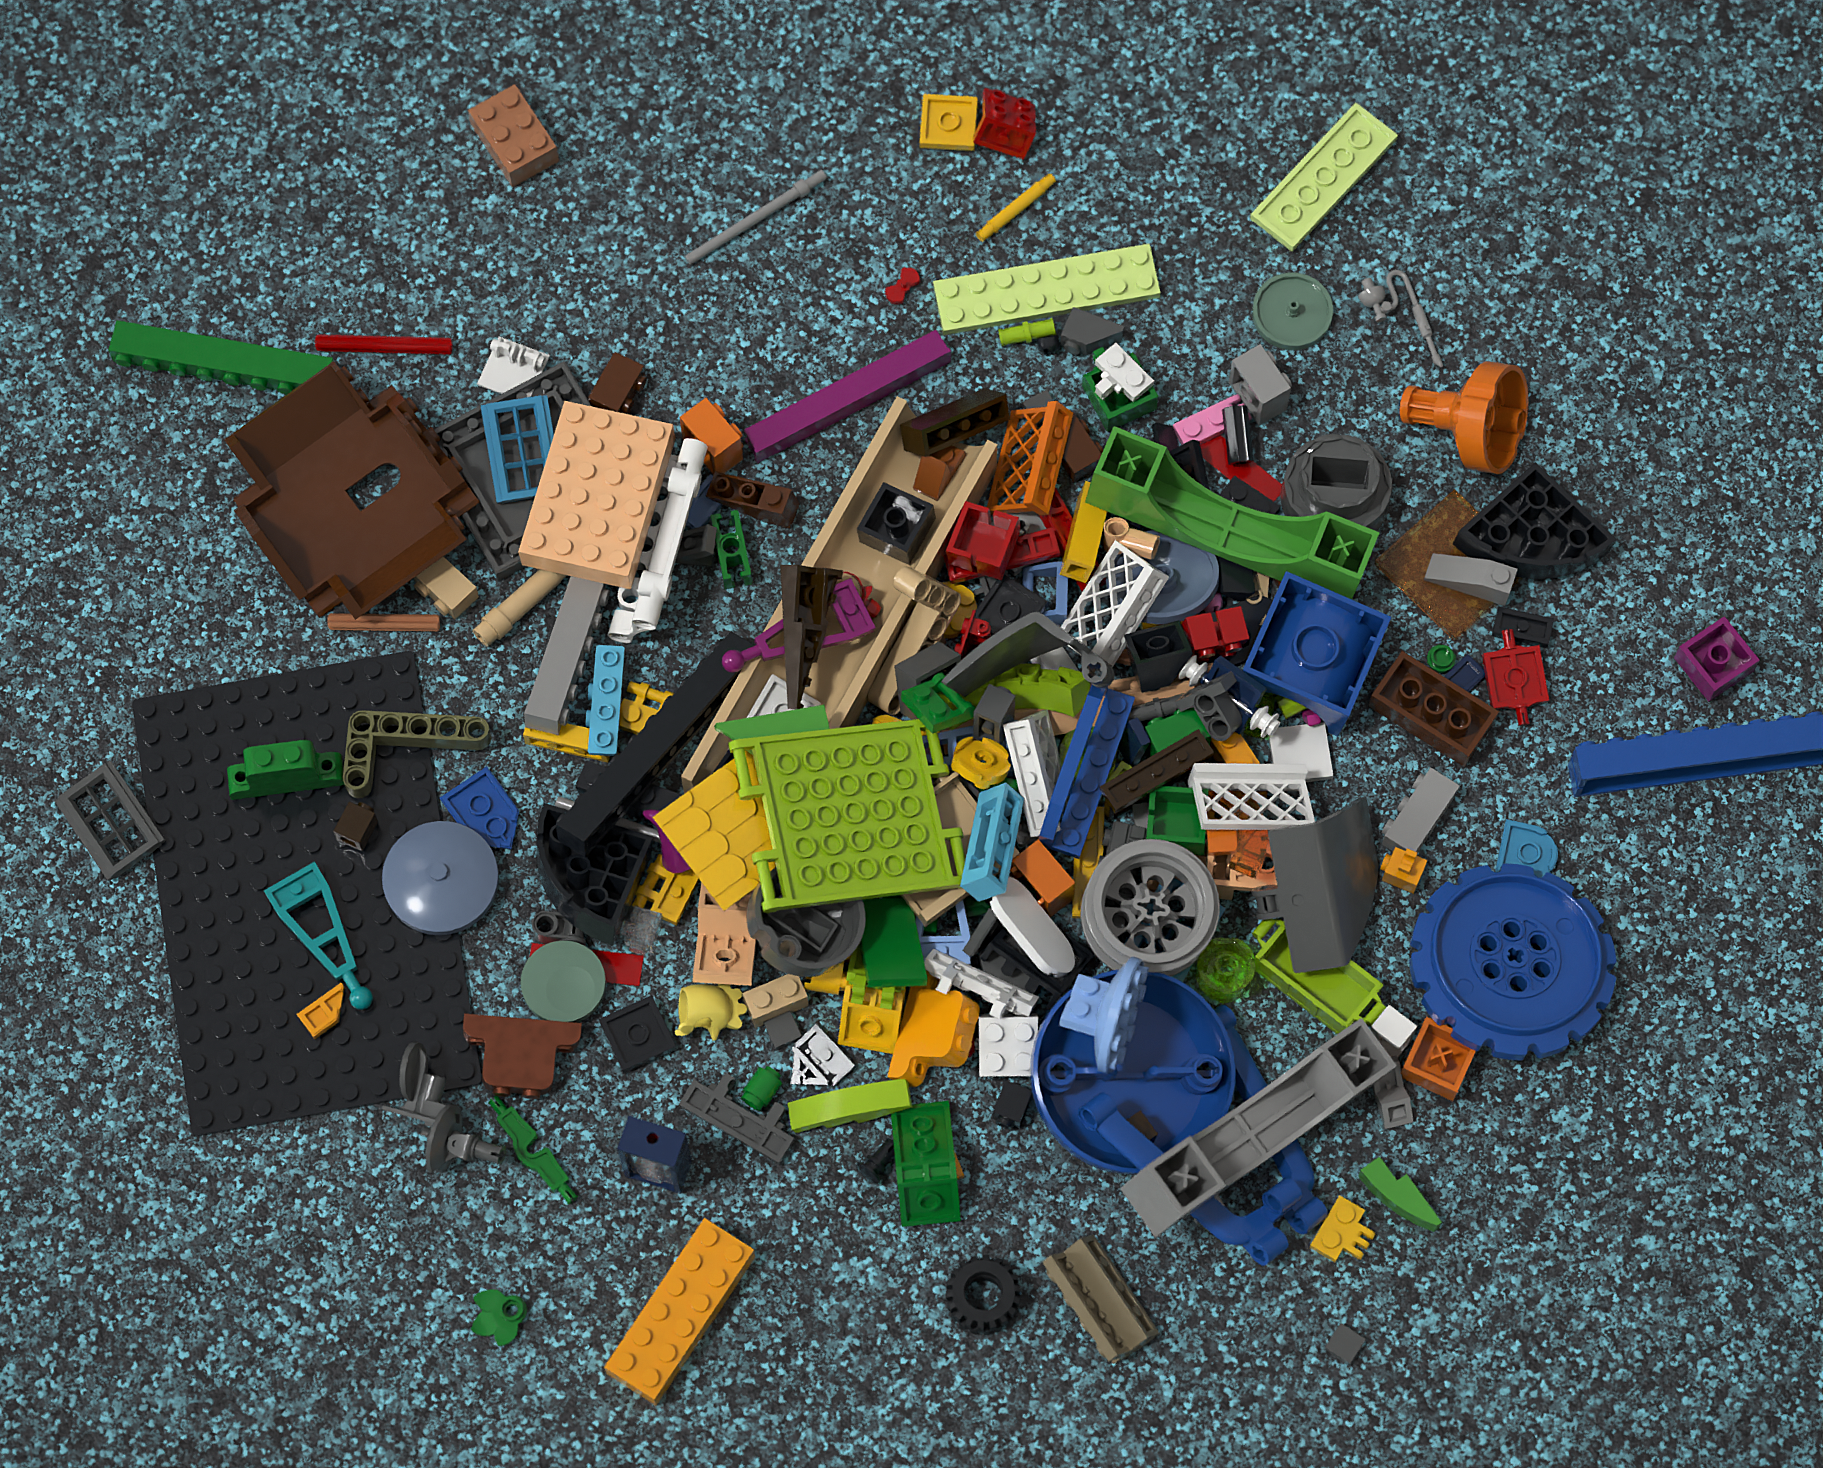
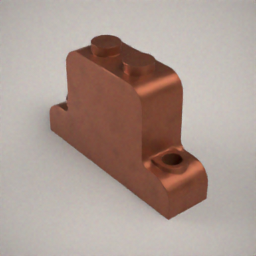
M464 1014L463 1035L468 1044L484 1046L482 1082L486 1089L493 1091V1095L509 1097L510 1093H520L523 1098L539 1099L540 1095H545L552 1089L555 1054L557 1052H573L580 1043L582 1023Z

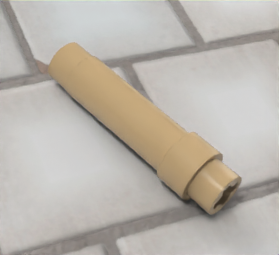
M539 569L497 608H492L481 618L482 622L473 629L474 635L486 647L491 645L496 639L500 640L513 629V625L568 575Z

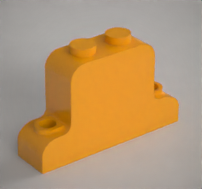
M927 970V986L910 987L887 1075L891 1080L906 1079L909 1087L919 1086L925 1079L927 1069L931 1066H962L968 1058L974 1030L979 1018L980 1008L977 1002L959 991L950 990L947 994L937 991L936 987L940 979L930 975Z

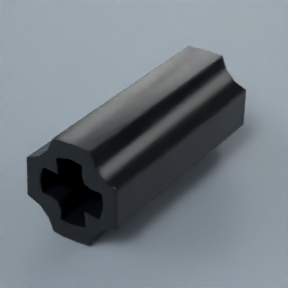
M1245 405L1225 407L1222 409L1228 465L1251 463L1254 460L1248 408Z

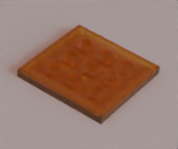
M1455 489L1374 562L1453 641L1496 604L1424 580L1433 553L1467 557L1452 543L1459 530L1479 512ZM1515 577L1512 588L1523 578Z

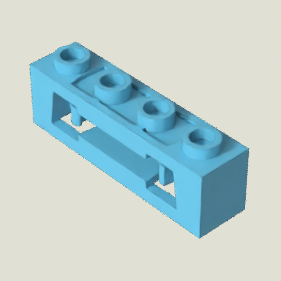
M1007 783L982 791L978 797L960 886L979 902L1006 892L1024 802V798ZM1009 815H1011L1010 825L1008 824L1009 821L1006 818ZM995 861L1001 866L999 879L993 875L999 872V869L994 866Z

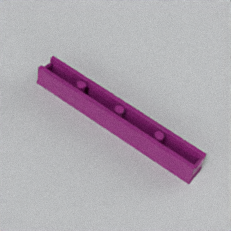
M934 330L744 429V433L747 436L745 442L753 453L756 463H759L951 362V350L947 348L938 331Z

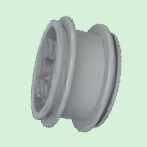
M1159 839L1133 841L1110 852L1092 873L1081 902L1083 933L1090 948L1101 962L1112 970H1120L1131 957H1137L1142 959L1145 967H1149L1148 972H1159L1170 977L1184 971L1200 957L1215 933L1220 913L1218 890L1211 873L1203 862L1184 847ZM1140 867L1142 883L1137 886L1130 870ZM1176 876L1183 882V885L1170 894L1167 887ZM1150 880L1158 881L1161 884V891H1150L1147 887V882ZM1121 888L1131 889L1134 898L1124 900L1119 895V890ZM1105 897L1115 901L1120 908L1105 907ZM1171 900L1179 901L1183 906V910L1181 912L1171 911L1168 902ZM1148 903L1153 904V909L1155 910L1152 916L1147 915V909H1145ZM1116 915L1123 916L1127 921V926L1124 928L1116 927L1112 922V918ZM1179 918L1194 919L1193 928L1191 929L1177 923L1176 920ZM1141 922L1150 923L1151 926H1145ZM1167 927L1173 929L1176 933V939L1166 940L1162 936V929ZM1128 932L1131 936L1124 945L1118 937ZM1138 935L1144 936L1148 940V947H1137L1134 944V937ZM1155 940L1162 945L1165 952H1155Z

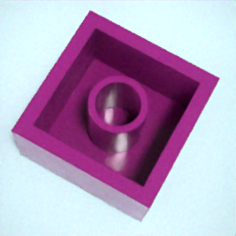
M1725 616L1679 646L1674 657L1708 702L1753 673L1760 661Z

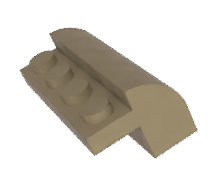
M1094 1235L1080 1238L1064 1252L1050 1255L1042 1262L1047 1269L1048 1277L1058 1285L1063 1293L1065 1302L1074 1309L1080 1318L1082 1328L1090 1333L1096 1342L1098 1352L1108 1362L1111 1361L1115 1364L1125 1359L1160 1334Z

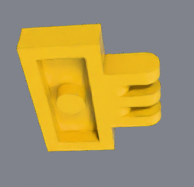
M1339 1195L1309 1248L1333 1262H1336L1342 1250L1361 1260L1364 1253L1355 1248V1245L1367 1250L1370 1244L1362 1239L1361 1235L1373 1240L1376 1234L1359 1223L1365 1210Z

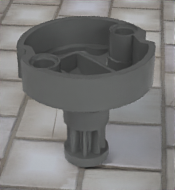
M775 867L770 871L775 898L777 899L783 898L777 868ZM759 883L752 892L748 902L746 917L750 937L758 940L761 955L769 964L790 975L813 977L830 972L854 952L864 933L865 909L862 900L764 913L761 904L764 902L761 884Z

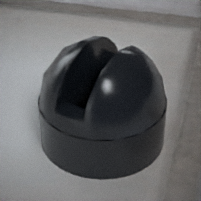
M1059 335L1038 338L1039 351L1045 356H1049V354L1055 355L1060 347Z

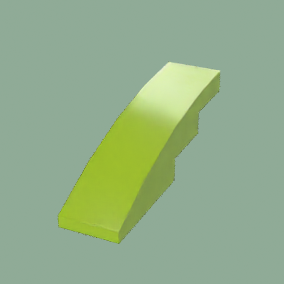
M906 1079L843 1088L787 1103L791 1130L795 1133L822 1125L826 1128H831L854 1120L862 1123L912 1107L909 1085Z

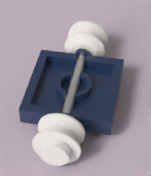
M1196 655L1188 660L1180 671L1179 679L1189 678L1190 687L1199 683L1204 684L1230 671L1233 672L1237 681L1227 691L1242 717V724L1235 731L1240 735L1244 732L1249 722L1251 730L1257 727L1262 730V738L1267 734L1272 736L1280 725L1278 721L1279 714L1269 715L1268 706L1257 708L1267 689L1265 686L1222 656H1219L1214 661L1209 673H1207L1208 664L1206 662L1201 665L1196 663Z

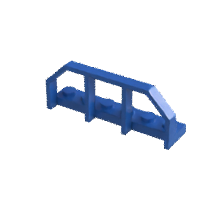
M1091 685L1040 831L1039 840L1046 848L1078 859L1080 858L1102 795L1100 786L1107 781L1135 697L1109 689L1108 687L1097 688ZM1103 696H1105L1104 701H1103V704H1102L1101 709H1100V712H1099V715H1098V718H1097V721H1096V724H1095V726H1094V729H1093V732H1092V735H1091V738H1090L1091 728H1092V725H1093L1095 716H1096V714H1097V711H1098L1100 702H1101ZM1084 748H1086L1083 761L1081 763L1077 778L1074 783L1076 770L1078 768ZM1067 796H1070V797H1069V800H1068V803H1067V806H1066V809H1065V812H1064V815H1063L1062 820H1061V823H1060V828H1061V830L1057 832L1056 837H1055V833H1056V830H1057V827H1058V824H1059V821H1060V817H1061V814H1062V811H1063V808H1064V805H1065Z

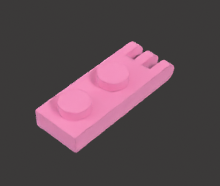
M1239 394L1173 424L1175 434L1181 445L1192 439L1200 441V444L1224 434L1222 409L1239 403L1242 400ZM1248 412V417L1250 421L1252 419V416Z

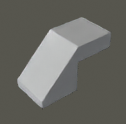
M1397 1056L1391 1057L1397 1066L1372 1086L1385 1129L1413 1122L1410 1097L1403 1086L1402 1074H1400V1061Z

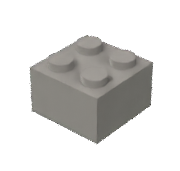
M1261 344L1232 360L1229 384L1235 393L1239 394L1242 403L1247 406L1249 413L1258 426L1287 410L1292 387L1288 376L1284 372L1280 373L1275 366L1276 360L1272 353L1265 351Z

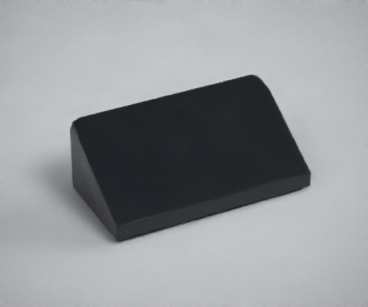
M1217 556L1220 593L1239 602L1254 595L1253 570Z

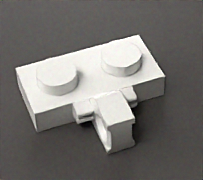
M1117 343L1113 344L1095 360V365L1103 372L1101 374L1102 380L1095 386V393L1102 400L1113 391L1117 394L1122 391L1134 402L1154 385V380Z

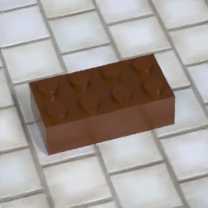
M1401 651L1371 695L1368 705L1374 711L1463 767H1466L1483 742L1499 714V711L1404 651Z

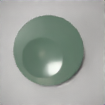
M1293 272L1279 274L1267 280L1257 291L1252 308L1253 322L1261 337L1271 345L1285 350H1302L1318 343L1328 332L1333 316L1332 300L1325 287L1308 275Z
M555 941L540 947L529 957L521 974V990L528 1008L541 1020L578 1023L592 1015L601 1004L606 990V977L599 958L588 947L573 941Z

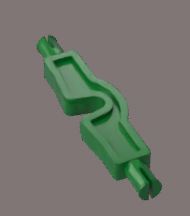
M494 1096V1100L491 1099L488 1104L498 1114L496 1118L498 1124L513 1141V1148L518 1160L526 1168L537 1172L553 1193L558 1191L568 1205L573 1203L572 1199L575 1201L578 1196L568 1185L569 1177L559 1166L550 1149L543 1148L534 1154H530L527 1150L538 1139L537 1133L521 1118L514 1107L507 1108L499 1096Z

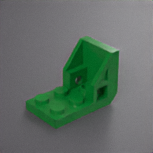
M949 1101L912 1104L911 1108L892 1113L891 1120L902 1227L961 1221Z

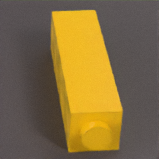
M1085 481L1077 498L1059 574L1087 583L1093 571L1107 511L1085 503L1091 483Z

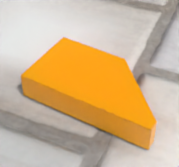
M342 983L335 986L297 1014L314 1039L339 1022L345 990Z

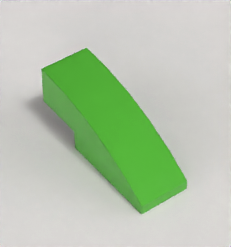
M1380 1157L1360 1170L1358 1175L1360 1180L1372 1194L1392 1211L1417 1226L1432 1232L1439 1229L1442 1223L1407 1174L1396 1180Z

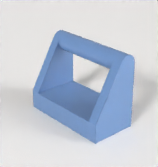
M1057 561L1024 567L1022 586L1032 592L1034 576L1056 577L1055 609L1044 611L1043 615L1057 625H1062L1067 619L1068 577L1059 575L1062 562Z

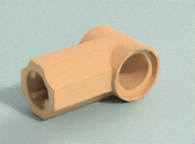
M1114 517L1104 523L1103 547L1108 552L1116 540L1138 556L1151 560L1157 554L1160 536L1131 528L1126 520Z

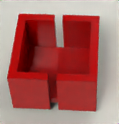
M965 501L946 549L948 564L973 571L975 566L977 567V573L1002 580L1021 531L1019 517L994 510L993 526L990 525L991 515L989 508Z
M1241 606L1216 611V622H1213L1211 612L1184 619L1181 626L1192 649V656H1197L1196 663L1199 665L1210 661L1209 657L1222 656L1225 659H1230L1237 656L1236 653L1243 649L1242 647L1249 640V635Z

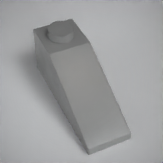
M1433 553L1424 580L1505 606L1517 568L1492 560Z

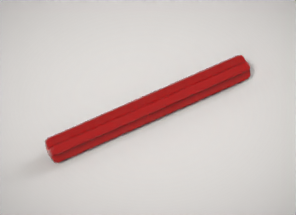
M318 334L315 337V348L317 351L451 354L453 342L451 338Z

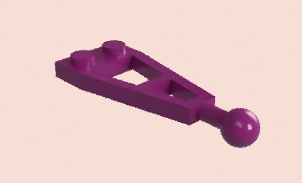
M851 578L835 585L833 593L837 596L835 603L830 604L843 629V633L824 637L821 649L852 642L874 632L876 629ZM783 619L754 639L755 646L741 652L738 650L727 651L722 657L724 669L731 673L738 672L744 667L745 662L761 656L763 661L785 657L784 646L769 649L766 643L784 631Z

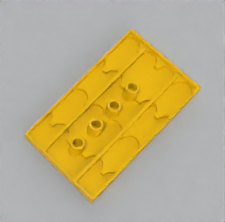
M745 750L752 786H757L759 782L752 754ZM734 759L652 817L723 911H726L752 892L760 883L757 865L753 864L752 854L773 850L762 797L744 801L740 800L738 790L741 788ZM775 861L768 862L771 871L776 867Z

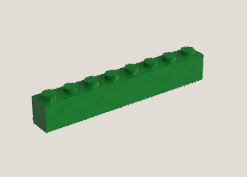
M116 320L108 350L113 362L120 366H142L145 370L153 372L158 371V369L165 370L176 376L188 374L204 381H211L212 379L222 380L224 383L233 386L245 384L250 385L256 390L274 389L285 395L334 361L331 357Z

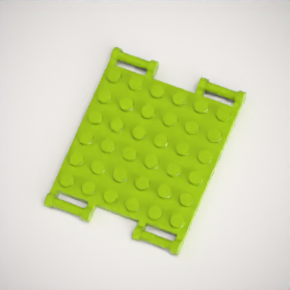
M919 719L744 738L728 743L730 753H733L741 788L738 790L740 800L744 801L762 797L773 850L752 854V861L754 865H757L764 899V902L761 904L764 913L951 888L962 889L960 884L966 860L961 840L964 837L962 828L942 829L931 777L941 778L950 774L949 768L944 763L938 732L932 734ZM921 731L926 732L933 763L931 766H928ZM745 750H752L759 782L757 786H752ZM946 840L950 841L957 876L952 875ZM774 861L783 898L777 899L775 898L768 862Z

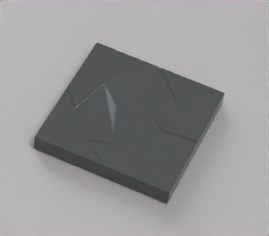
M565 361L481 404L486 405L488 403L527 398L526 393L534 389L531 397L547 395L553 433H555L564 401L591 406ZM478 406L434 429V431L441 439L437 444L448 458L455 457L463 468L459 472L479 500L477 505L460 517L499 582L527 567L522 565L518 551L534 499L497 504L481 406ZM534 408L518 410L522 432L537 430ZM513 411L497 413L501 435L516 433ZM538 435L524 437L526 459L542 458ZM518 440L502 441L506 463L521 461ZM543 464L528 466L531 488L539 486L544 469ZM522 467L507 469L510 491L526 489Z

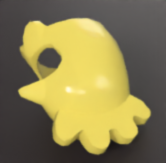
M695 984L681 988L678 1002L680 1025L675 1030V1035L684 1036L690 1034L694 1028L703 1027L710 1032L712 1041H716L723 1028L740 1029L742 1021L739 1016H743L747 1011L746 1005L738 1002L742 997L740 989H731V984H717V986Z

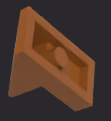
M951 445L933 453L931 456H922L913 489L938 501L966 456L965 451Z

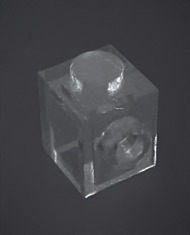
M634 906L630 920L625 919L621 931V936H624L625 944L629 947L630 951L640 955H645L646 952L654 954L664 923L662 913Z

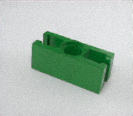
M738 510L730 511L731 520H728L729 526H735V533L724 535L720 533L719 520H722L721 514L710 515L712 526L717 528L715 542L725 590L735 588L731 574L727 572L729 566L742 565L743 571L740 572V576L744 579V585H752V575ZM729 546L738 548V551L732 554L724 550Z

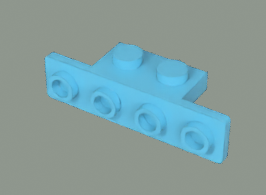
M596 646L593 683L588 685V700H592L591 710L586 711V727H590L588 753L590 755L615 756L617 754L625 655L623 646Z

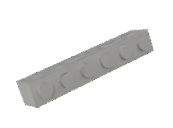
M573 576L570 577L524 712L526 728L559 735L561 726L567 725L570 715V709L567 708L570 701H575L578 691V685H575L577 678H582L584 675L586 661L583 660L585 654H590L592 651L594 637L591 636L593 630H598L600 627L602 614L599 612L601 606L606 607L610 590L606 589V584Z

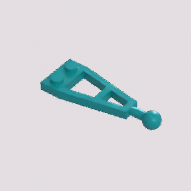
M313 862L264 890L277 915L337 981L343 978L351 991L349 997L351 1005L359 1010L368 1008L373 1001L372 992L367 987L361 986L353 973L357 970V966L330 887L316 863ZM322 893L334 928L312 940L288 912ZM336 939L340 942L346 963L338 968L321 950L322 947Z

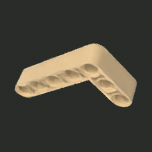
M908 566L901 568L897 572L893 585L896 590L918 603L868 693V701L889 715H896L900 712L894 666L931 645L940 642L961 602V595L957 591Z

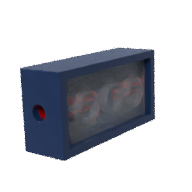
M628 1116L617 1147L625 1177L681 1194L692 1163L686 1133Z

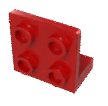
M984 88L982 93L983 116L974 133L973 143L1024 159L1036 135L1035 105L1025 98H1015L997 89Z

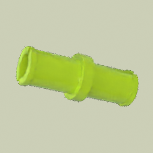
M1053 318L1029 324L1028 321H1025L1019 326L998 329L1001 347L1026 341V344L1032 343L1033 339L1056 335Z

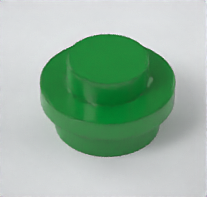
M1446 645L1432 647L1427 655L1429 667L1438 673L1450 671L1456 661L1454 651Z

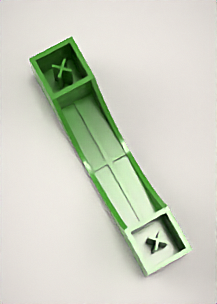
M1115 426L1096 466L1085 500L1087 504L1276 580L1282 581L1287 571L1349 599H1352L1380 533L1327 511L1312 516L1291 517L1269 514L1234 503L1210 491L1190 477L1174 461L1167 447Z

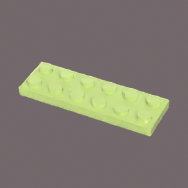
M1355 103L1251 213L1250 219L1293 252L1393 145L1398 135Z

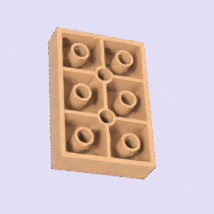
M564 401L518 551L522 565L631 589L676 437L673 424Z

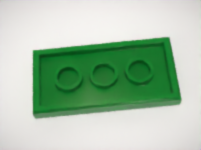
M903 898L863 899L865 928L860 941V949L868 987L927 986L928 978L912 909Z

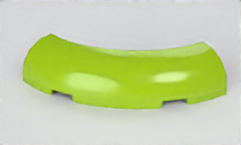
M1020 664L985 683L966 697H963V699L970 701L977 707L988 685L991 684L995 687H1005L1015 695V709H1045L1075 717L1084 706L1090 690V682L1086 681L1082 672L1066 667H1059L1057 671L1041 669L1040 664ZM942 692L937 693L952 710L957 709ZM965 722L951 726L949 729L953 730Z

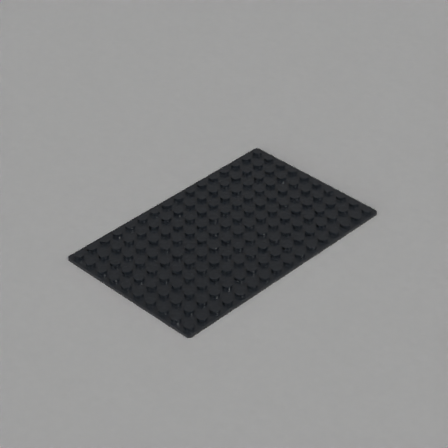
M404 651L135 699L132 707L147 814L166 840L162 843V846L153 851V859L192 1134L198 1137L405 1099L400 1088V1067L405 1049L414 1041L420 1042L426 1049L428 1074L447 1078L444 1092L480 1085L482 1083L477 1045L468 1044L463 1035L464 1014L472 1013L459 932L447 935H431L410 928L391 910L382 884L383 866L389 851L396 841L409 830L419 825L441 821L429 748L376 745L372 789L364 798L352 797L345 785L231 800L229 796L227 768L235 764L244 763L243 750L248 747L309 740L313 742L317 753H341L344 763L348 723L353 713L357 711H382L423 714L414 654L411 651ZM362 723L356 730L360 732L366 731L370 724ZM390 725L385 729V732L394 733L399 726ZM419 726L413 733L421 735L426 732V727ZM357 751L354 754V758L362 759L367 755V751ZM332 765L323 766L322 769L328 771L332 768ZM246 776L237 777L236 781L243 782ZM357 777L352 780L351 785L359 786L365 779ZM348 802L356 805L359 802L367 804L374 809L378 820L363 852L338 841L333 832ZM313 862L316 863L330 887L357 966V970L353 973L359 984L367 987L372 992L373 1001L368 1008L359 1010L351 1005L349 998L351 991L343 978L337 981L277 915L264 890ZM322 893L288 912L312 940L334 928ZM338 939L321 948L337 968L346 963ZM342 983L345 990L339 1022L314 1039L297 1014L335 986Z

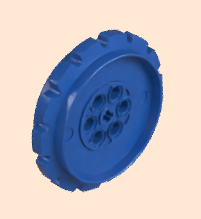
M1507 863L1502 864L1499 872H1493L1488 865L1467 870L1459 875L1458 885L1446 882L1438 888L1426 904V909L1429 913H1420L1415 923L1410 946L1416 948L1418 952H1413L1409 959L1413 985L1415 988H1422L1426 991L1421 1003L1437 1025L1450 1024L1453 1028L1451 1037L1474 1051H1479L1482 1046H1488L1492 1050L1493 1057L1507 1060H1523L1527 1051L1534 1052L1537 1058L1552 1056L1567 1049L1569 1045L1568 1038L1581 1041L1591 1032L1601 1018V1014L1597 1009L1605 1010L1614 991L1616 977L1607 970H1612L1615 966L1616 954L1611 935L1603 934L1599 931L1604 922L1603 918L1586 897L1582 899L1574 898L1572 895L1574 887L1549 872L1545 873L1543 877H1537L1534 875V869L1531 866ZM1504 931L1512 932L1515 937H1508ZM1530 944H1537L1542 950H1535ZM1480 945H1487L1492 951H1485ZM1534 971H1541L1545 977H1538ZM1483 972L1492 973L1495 979L1486 977ZM1510 985H1517L1522 991L1517 992Z

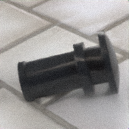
M887 1138L872 1156L868 1155L865 1158L866 1163L858 1162L856 1164L861 1175L873 1184L880 1183L878 1175L885 1173V1167L895 1157L894 1147L887 1152L894 1143L890 1138Z

